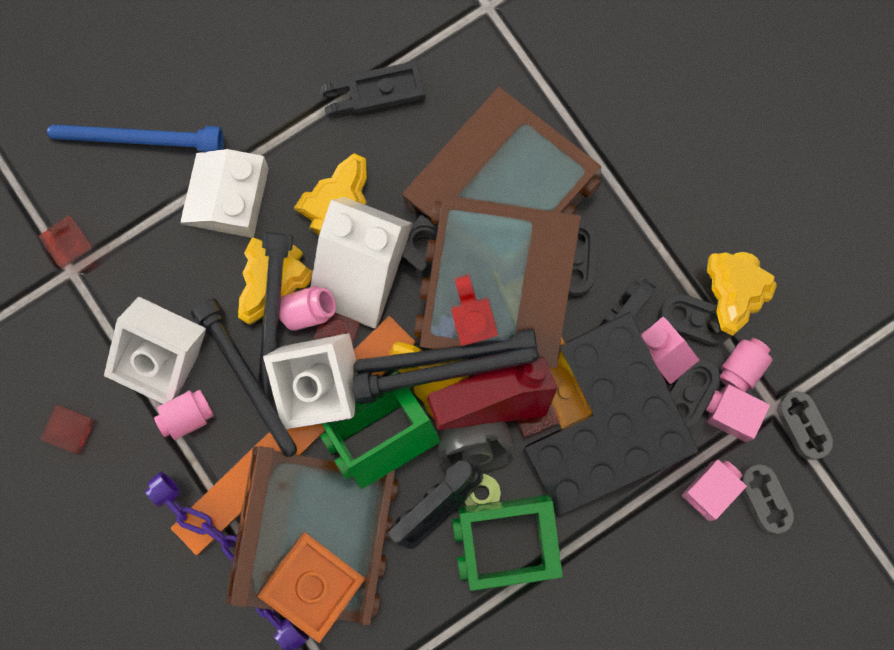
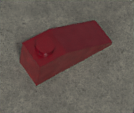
M538 358L534 363L480 373L428 394L427 401L438 430L546 416L558 387L546 359Z

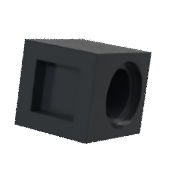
M423 215L412 225L400 260L403 265L421 279L432 268L433 263L425 262L427 252L418 251L414 247V242L421 237L436 240L439 226L431 224L432 220L429 221ZM447 232L445 233L442 255L450 247V237L447 235Z

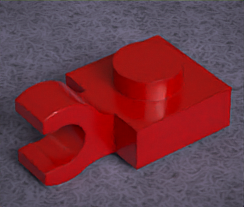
M469 274L454 278L461 305L450 308L461 346L499 336L488 297L476 300Z

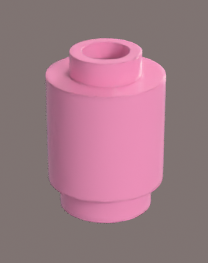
M318 286L287 294L280 300L279 318L292 331L325 323L335 313V299L327 288H320Z
M751 338L750 341L741 339L722 365L720 381L725 386L729 384L743 392L752 390L773 361L769 355L770 348L756 338Z
M200 389L194 393L189 390L158 406L159 415L154 417L164 437L171 434L172 438L177 440L208 424L206 420L213 417L214 414Z

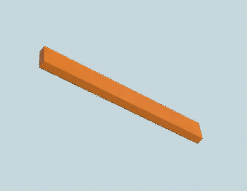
M388 316L354 349L356 361L359 359L388 356L393 344L397 341L410 345H415L416 342ZM387 371L372 373V375L379 374L382 377ZM321 423L287 429L297 446L296 455H302L320 438L322 433L326 432ZM270 432L254 446L274 448V451L282 452ZM253 448L191 507L210 516L213 526L221 532L241 515ZM187 513L188 519L184 522L202 529L201 524L206 522V520ZM177 522L170 528L196 556H199L215 540L209 534H197L185 529Z

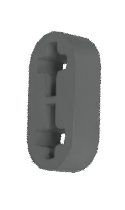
M800 391L791 392L781 398L777 407L778 416L799 455L806 460H816L827 456L833 448V439L813 399L808 394ZM791 399L795 404L802 403L805 409L800 412V415L805 424H802L797 414L790 415L788 413V409L792 406ZM806 427L812 437L819 436L822 443L818 445L819 452L815 448L808 450L805 443L810 440L805 429Z
M761 464L745 469L740 480L747 487L742 493L758 526L769 534L786 532L794 522V513L776 474L771 468ZM754 471L757 476L764 475L767 482L762 485L767 496L765 498L759 488L752 489L749 482L754 479L752 474ZM768 501L774 511L781 510L784 516L779 519V527L776 523L767 522L766 517L771 514L766 503Z

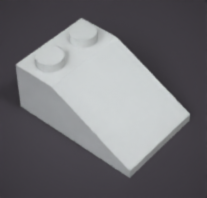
M346 197L332 199L319 235L310 287L327 288L332 293L336 303L335 313L376 329L379 325L413 223Z

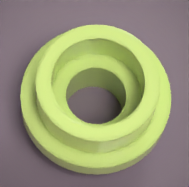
M483 474L484 478L480 486H485L488 489V498L479 500L473 492L467 497L465 504L469 506L499 501L501 491L497 481L493 477Z

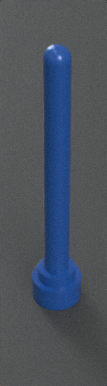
M55 124L50 125L47 129V135L52 139L196 147L197 151H203L204 153L223 149L222 127L205 126L204 129H198L197 133Z

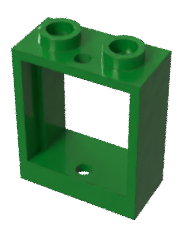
M409 388L383 392V396L378 397L377 401L360 405L356 399L354 417L321 423L326 432L322 433L320 437L331 455L338 451L341 456L334 460L345 480L353 477L361 490L440 443V439L430 419ZM400 407L411 426L354 460L343 440Z
M548 494L458 507L459 518L452 519L455 542L462 541L464 556L457 557L460 580H468L470 591L563 578L554 506ZM535 513L542 565L478 574L471 522Z

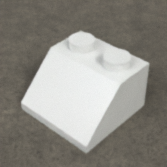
M229 149L196 153L180 223L182 225L239 236L254 237L269 170L264 156Z
M138 297L117 319L104 376L164 404L178 397L199 355L206 328Z
M349 333L281 346L263 356L278 415L286 429L354 417L356 396L353 387V376L357 373L353 370L356 357Z

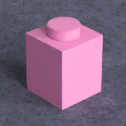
M664 316L642 334L659 371L670 384L700 361Z
M728 384L720 392L715 390L705 409L710 412L706 423L744 442H748L755 438L770 405Z
M718 459L711 462L681 496L708 521L716 520L747 486L740 480L743 475L734 465L728 461L722 463Z

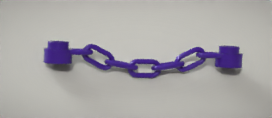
M162 471L155 475L148 482L149 487L145 490L148 498L158 507L166 504L176 515L177 523L181 527L197 534H209L221 544L222 551L233 563L234 555L228 548H232V541L236 543L237 536L224 535L213 526V521L207 514L189 507L182 508L175 500L181 494L177 484ZM187 513L206 520V522L201 524L202 529L184 522L188 519ZM255 607L258 615L267 618L277 629L274 638L284 650H298L309 640V636L286 618L282 621L275 613V610H262Z

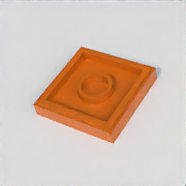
M302 532L256 596L316 642L320 643L366 578L306 532Z

